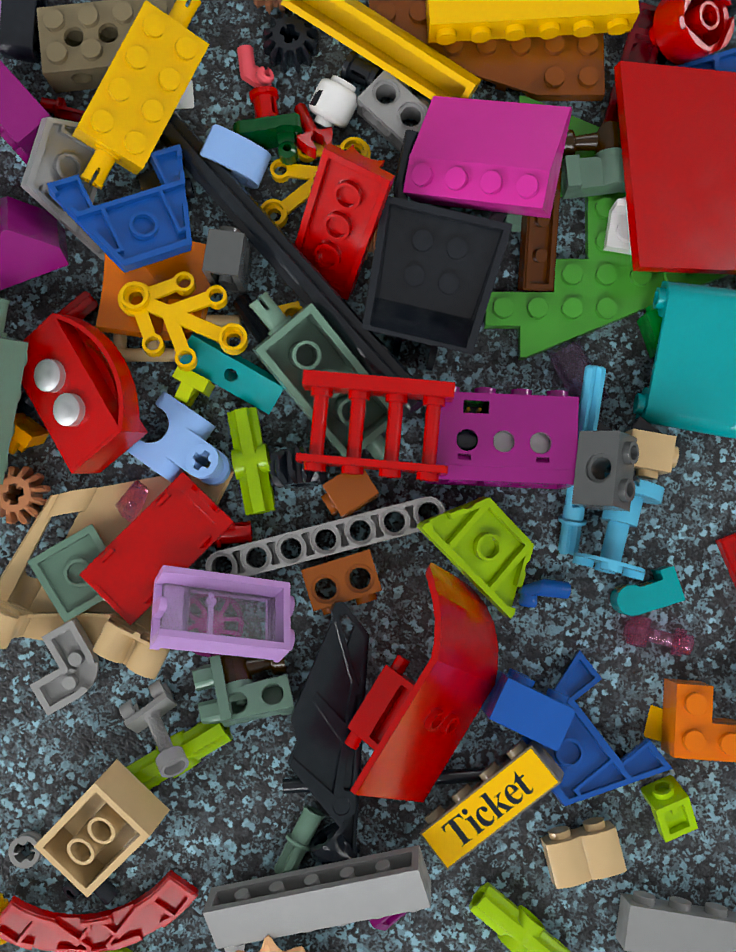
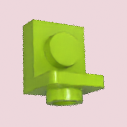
M668 775L641 788L643 797L651 807L658 832L665 843L698 829L689 796L672 775Z

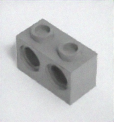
M385 70L357 97V113L400 153L405 131H420L430 105L425 99H418L409 91L407 84ZM382 97H389L393 102L383 104L378 100ZM406 119H413L417 121L418 124L416 126L409 127L403 124V121Z

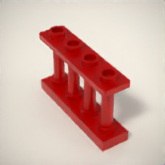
M303 369L302 385L305 390L311 391V396L314 397L309 454L296 453L295 461L304 464L303 470L326 472V466L341 467L342 474L363 475L364 469L379 470V477L397 479L401 478V472L417 473L416 480L439 482V475L446 476L448 474V466L436 465L441 408L445 407V402L452 403L455 394V382ZM333 393L348 394V399L351 400L346 457L324 455L329 398H333ZM370 396L385 397V402L389 403L384 460L361 458L366 401H370ZM408 399L423 400L422 405L426 406L421 463L399 462L403 406L408 403Z

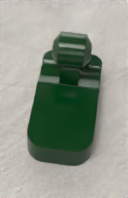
M289 113L240 120L233 124V132L251 140L262 148L278 147L279 158L283 164L292 165L297 161L296 135L303 134L299 114Z

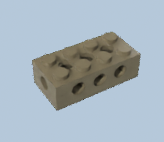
M102 0L36 8L42 74L55 93L97 89L145 0ZM147 0L167 15H169L176 0Z

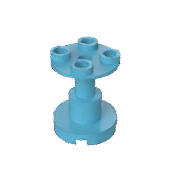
M641 479L640 482L634 481L635 496L631 501L630 511L603 510L601 519L607 521L608 524L600 557L574 552L572 563L593 568L595 563L594 570L613 575L618 573L625 577L643 581L646 570L621 562L629 527L638 526L643 503L662 504L665 488Z

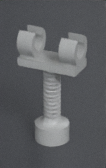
M159 678L148 686L149 692L154 698L153 701L141 709L137 703L133 705L130 699L119 707V712L125 720V726L137 734L149 726L160 752L155 761L162 777L170 778L182 773L188 767L189 761L182 747L173 746L161 719L163 715L177 706V702L173 699V693L166 683L162 685Z

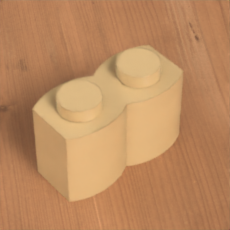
M593 817L582 822L583 826L576 829H569L568 826H558L548 830V835L541 837L550 878L556 889L578 886L591 880L604 879L627 871L616 827L609 820L604 821L602 817Z

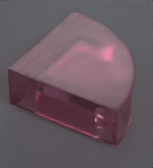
M139 480L134 481L115 504V508L121 516L129 522L134 521L141 511L148 495L147 486Z

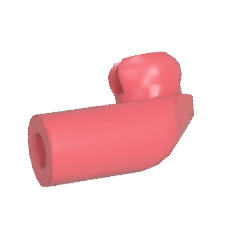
M251 45L239 46L237 48L241 79L254 88L271 86L274 81L273 71L269 67L265 70L264 66L259 67L255 65L254 49Z

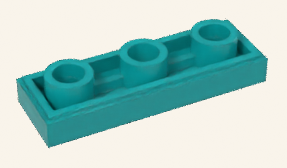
M193 332L187 343L189 348L193 349L196 353L198 363L191 371L269 415L284 390L275 377L239 355L225 353L221 349L220 344ZM188 354L183 355L180 362L188 364L193 357Z

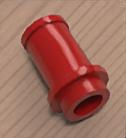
M251 520L235 522L213 545L221 548L222 544L253 542Z

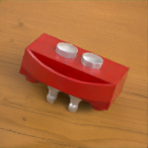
M52 313L23 340L29 344L27 349L28 361L24 367L21 383L71 474L101 473L148 433L140 420L138 396L130 369L117 347L98 328L83 321L82 318Z

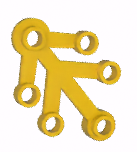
M349 137L340 145H335L343 150L354 145V148L361 155L371 159L369 145L359 137ZM314 142L317 148L316 157H321L324 147ZM297 147L298 158L302 162L310 163L315 160L303 154ZM276 159L271 163V176L278 183H284L289 178L308 180L282 201L269 199L261 205L269 216L272 213H279L281 215L280 219L275 221L280 229L286 225L288 214L308 200L318 166L302 164L285 165L280 159ZM278 167L287 169L283 175L275 173Z
M182 271L177 273L174 278L152 286H147L137 281L126 283L118 293V304L125 314L135 317L143 337L142 348L149 357H159L165 351V343L162 337L155 333L149 313L164 320L176 352L174 356L175 362L182 371H191L198 363L196 353L193 349L189 348L182 327L218 342L221 349L229 355H238L246 350L248 336L246 330L241 325L229 323L220 327L190 314L207 307L215 310L224 308L228 303L226 290L222 286L213 285L206 292L168 305L158 301V299L176 292L181 296H189L195 291L196 283L192 274ZM182 280L190 281V285L186 288L178 286ZM215 293L223 295V298L217 302L210 299ZM140 296L143 298L141 303L137 305L131 304V300L134 297ZM233 337L241 340L239 345L235 347L228 345L229 339ZM151 341L160 342L159 347L155 350L147 348ZM188 354L193 357L188 364L180 362L183 355Z

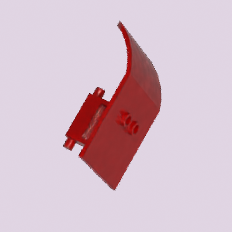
M430 563L425 572L435 617L434 644L429 662L415 682L403 674L410 661L398 654L391 666H384L347 727L351 730L344 741L347 746L357 750L363 740L374 749V752L350 789L355 795L424 802L495 685L498 671V641L490 612L471 586L434 563Z

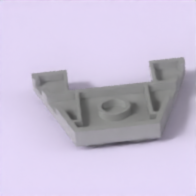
M52 117L42 118L20 186L94 254L105 261V252L50 196L47 183L77 174L81 176L95 150L72 136L79 122ZM95 171L89 183L82 180L92 204L97 188L91 185L98 174L97 171Z

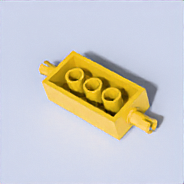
M147 0L143 3L72 135L95 150L86 169L80 176L86 183H89L95 171H97L98 174L91 186L101 190L114 163L119 164L135 175L143 170L210 45L188 30L193 16L201 5V0H191L188 7L185 6L187 0H176L169 15Z

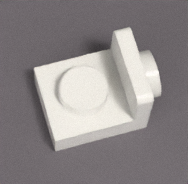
M623 197L622 199H617L609 210L603 250L632 255L626 197Z

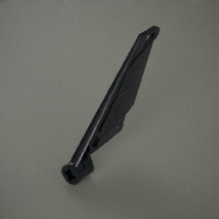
M335 601L331 606L332 621L290 716L296 742L287 763L335 821L319 831L310 843L311 852L322 862V865L357 858L360 852L356 846L359 795L353 794L350 789L361 773L363 740L357 750L347 746L344 741L351 732L347 727L366 697L369 634L342 601ZM340 615H347L353 623L347 643L340 622Z

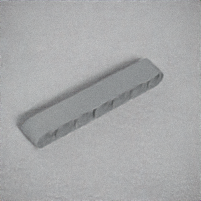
M423 497L238 545L212 553L207 558L205 571L217 572L216 562L219 558L225 556L232 563L230 574L249 577L421 532L416 527L422 521L418 514L421 505H433L437 510V515L445 512V508L437 498ZM396 512L403 517L404 526L400 531L391 532L386 529L384 518L387 514ZM357 521L366 522L370 527V535L364 541L354 540L350 535V528ZM323 530H330L336 536V543L329 550H323L317 544V536ZM289 539H297L301 544V553L295 559L287 558L283 552L284 543ZM257 547L262 548L267 554L266 563L260 568L254 567L249 560L251 551Z

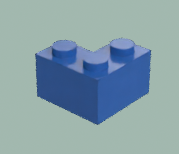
M509 668L508 673L498 669L495 685L481 709L490 720L558 752L576 713V710L567 704L569 697L551 688H548L546 694L533 687L535 681L515 669Z

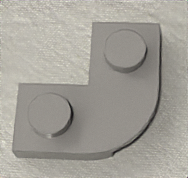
M77 617L41 637L59 666L56 670L30 685L47 716L84 695L94 685L98 677V655L94 653V646Z

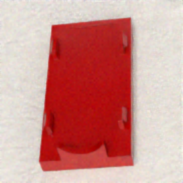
M328 143L322 151L295 245L340 296L348 300L354 291L395 175L381 169L384 166L385 160L367 158L361 155L354 148V145L345 151Z
M182 472L79 575L131 626L153 605L154 580L162 566L190 568L235 522L186 473Z

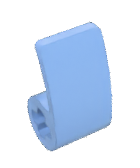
M218 124L211 126L200 152L202 157L232 170L231 174L241 185L252 189L259 188L271 159V154L261 146Z

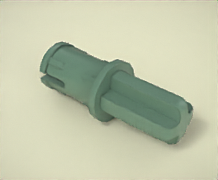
M304 805L292 833H287L285 837L287 843L274 866L276 874L297 870L305 852L310 851V842L325 817L321 811L310 805Z

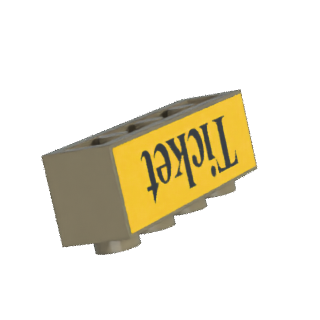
M522 739L507 751L506 754L509 759L500 766L496 762L491 763L478 775L481 778L480 782L472 788L466 783L451 796L454 800L452 804L445 809L440 804L424 817L427 824L419 834L446 870L453 867L562 782L563 770L542 744L534 740L526 744Z

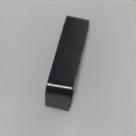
M2 0L0 52L4 58L31 63L41 62L36 8L47 7L48 0Z

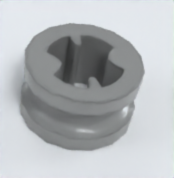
M26 831L13 840L8 849V856L12 864L20 869H27L35 865L43 855L34 847L31 849V852H35V854L31 853L26 857L21 853L24 847H20V845L24 846L27 842H30L35 846L43 836L36 831Z

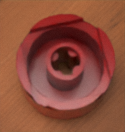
M661 0L654 13L653 26L649 30L650 41L653 45L658 46L662 54L676 66L715 53L726 47L733 35L734 16L729 18L727 6L732 5L731 0Z

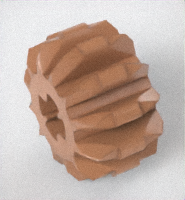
M16 466L8 467V474L4 475L3 485H0V517L6 516V523L16 524L19 520L21 524L27 525L31 523V516L37 518L41 511L39 506H44L48 500L43 499V494L51 491L50 486L41 485L45 478L43 474H33V468L24 466L21 470ZM21 490H23L24 495L20 496L18 501H16V495H19Z

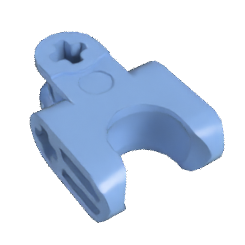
M165 391L162 392L156 401V405L167 415L169 426L163 438L153 443H145L139 440L127 452L170 482H173L182 472L186 471L210 486L224 483L231 473V462L224 453L206 442L215 426ZM210 461L211 464H210V466L207 468L206 465H207V463Z

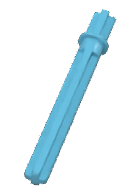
M587 365L585 367L578 411V440L579 431H597L606 369L602 366ZM572 486L566 490L563 514L558 517V521L561 522L558 551L564 555L570 554L574 556V552H578L582 526L586 525L587 520L584 519L585 508L572 504L574 487Z

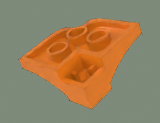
M192 241L191 251L126 273L105 253L103 284L96 328L101 332L143 338L135 317L125 314L118 304V293L128 282L137 281L147 286H152L174 278L179 272L186 271L194 277L196 283L195 291L189 296H181L176 292L158 299V301L169 305L206 292L211 287L202 271L206 244ZM182 280L178 286L186 288L190 285V281ZM140 296L134 297L131 300V304L137 305L142 302L143 298ZM209 307L190 314L206 320ZM149 313L155 333L160 335L163 340L171 341L164 320ZM182 327L186 339H189L193 331Z

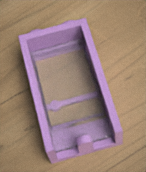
M163 565L154 580L149 649L159 650L160 648L259 658L279 663L293 649L295 642V632L291 629V616L294 611L295 600L293 596H290V582Z

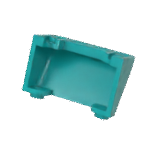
M662 281L661 287H657L653 298V308L658 309V315L663 318L650 385L645 387L641 393L635 395L633 413L636 414V418L642 417L650 424L735 439L736 289Z

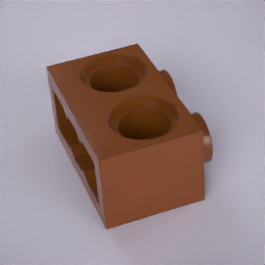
M365 469L363 475L341 473L322 485L327 493L322 495L321 498L333 516L340 513L342 518H346L379 498V492Z
M370 549L301 570L313 612L321 609L323 615L331 614L330 609L335 601L346 602L355 599L357 605L376 600V592L382 591ZM356 568H364L370 574V582L364 588H356L350 582V574ZM323 578L331 579L336 585L335 595L328 599L319 596L316 590L317 583Z

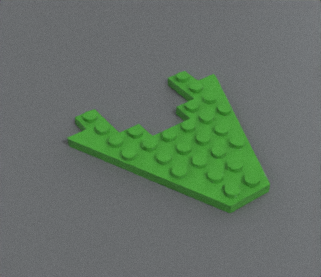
M519 96L517 102L545 105L527 96ZM571 115L568 130H573L575 136L595 133L600 127ZM594 151L575 152V155L579 154L580 158L595 157ZM617 192L585 197V259H556L554 291L492 292L484 315V329H518V360H525L645 310L646 307L653 304L657 287H661L662 281L706 285L730 274L633 271L632 255L603 250L609 210L617 199L626 197V193Z

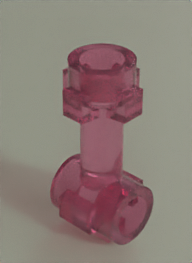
M638 615L630 616V620L625 622L623 635L626 636L625 643L628 645L646 648L648 641L670 647L671 655L682 657V654L689 656L692 652L694 636L687 634V630L677 628L673 634L651 628V619Z

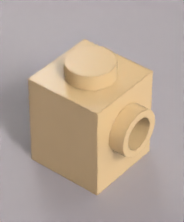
M631 429L625 432L637 438L639 458L637 463L634 464L635 477L658 480V475L671 473L672 468H675L679 458V447L675 446L677 436Z

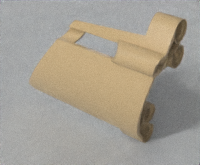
M231 467L228 479L217 486L205 484L186 471L184 473L218 505L234 471ZM162 476L51 495L0 577V649H7L13 638L25 637L43 641L41 637L65 624L39 580L26 574L27 561L31 559L52 517L79 512L66 538L93 524L107 547L172 482ZM105 600L76 616L94 646V653L109 661L124 664L129 670L140 676L156 679L170 649H149L152 606L131 626Z

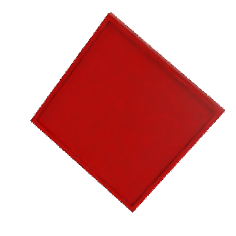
M619 61L614 67L633 271L736 275V72Z

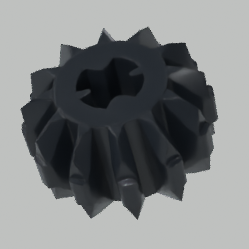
M282 11L281 20L271 17L269 21L270 28H264L263 31L264 44L262 45L264 54L269 56L270 64L273 67L281 64V69L285 74L290 67H294L295 71L299 74L301 64L311 67L313 63L312 56H318L319 44H317L319 33L316 28H313V24L305 19L301 20V17L295 13L292 17H288L284 11Z
M301 446L280 449L270 455V475L272 483L278 488H308L324 484L328 481L329 466H326V472L303 470L304 464L295 461L296 453L309 454V447Z

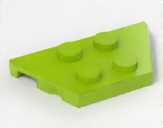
M482 496L418 523L416 527L505 617L511 619L516 610L512 605L517 587L523 586L526 576L525 567L530 561L534 544L490 497Z

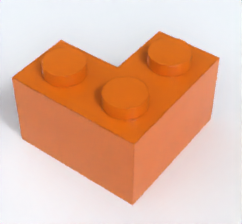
M664 678L661 750L673 758L736 763V720L712 717L714 686L695 680Z

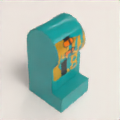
M661 566L651 570L654 576L652 580L637 585L621 584L615 587L610 596L613 609L624 615L637 616L686 600L675 567Z

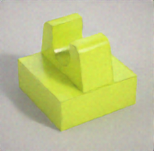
M178 366L172 375L174 379L180 382L174 398L189 407L193 405L199 393L210 397L215 387L210 380L193 371H182Z

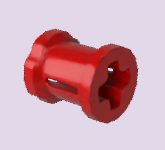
M262 86L256 87L249 92L250 102L254 106L255 118L279 115L277 107L279 94L277 88Z

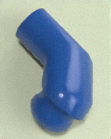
M542 579L525 584L518 590L520 594L518 603L523 607L535 608L538 604L537 596L568 599L571 594V585L566 581Z

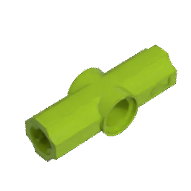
M245 407L227 412L233 449L231 450L232 465L235 477L240 482L245 515H258L275 511L276 503L269 470L270 456L267 444L263 442L258 409L256 407Z
M200 721L187 731L183 729L170 736L173 746L182 747L189 761L188 767L173 778L190 770L201 762V758L233 739L230 727H224L222 722L202 724ZM157 746L155 750L126 766L149 790L168 779L161 776L156 765V757L160 754Z
M489 882L480 886L473 895L469 904L470 911L493 929L501 942L511 952H571L557 938L545 930L544 925L533 913L522 905L516 906Z

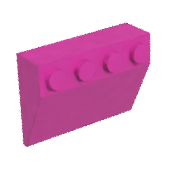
M433 96L409 156L403 193L418 203L550 218L572 108Z

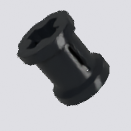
M352 50L344 61L340 76L342 79L350 80L366 89L384 70L360 58L359 54Z

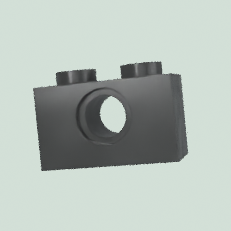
M221 226L219 230L209 228L202 267L211 286H222L226 292L247 294L253 254L245 233H241L239 229L231 226Z
M579 431L572 504L592 510L630 511L631 501L635 496V483L633 481L634 464L637 463L639 458V447L636 437L623 431ZM611 464V472L605 478V470Z

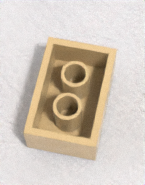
M116 759L34 847L86 897H89L151 836L170 809Z

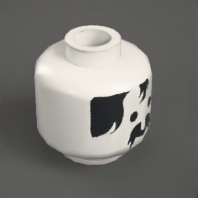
M332 75L331 79H321L309 102L311 112L316 115L314 122L323 128L332 127V130L334 126L339 128L347 127L358 105V96L354 93L356 87L336 75Z

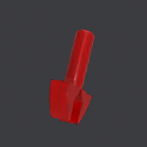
M299 103L295 106L294 112L300 115L302 129L305 134L296 135V146L307 156L316 159L317 148L313 141H316L317 144L323 147L328 143L332 144L333 130L332 127L325 129L317 128L307 106L304 103Z

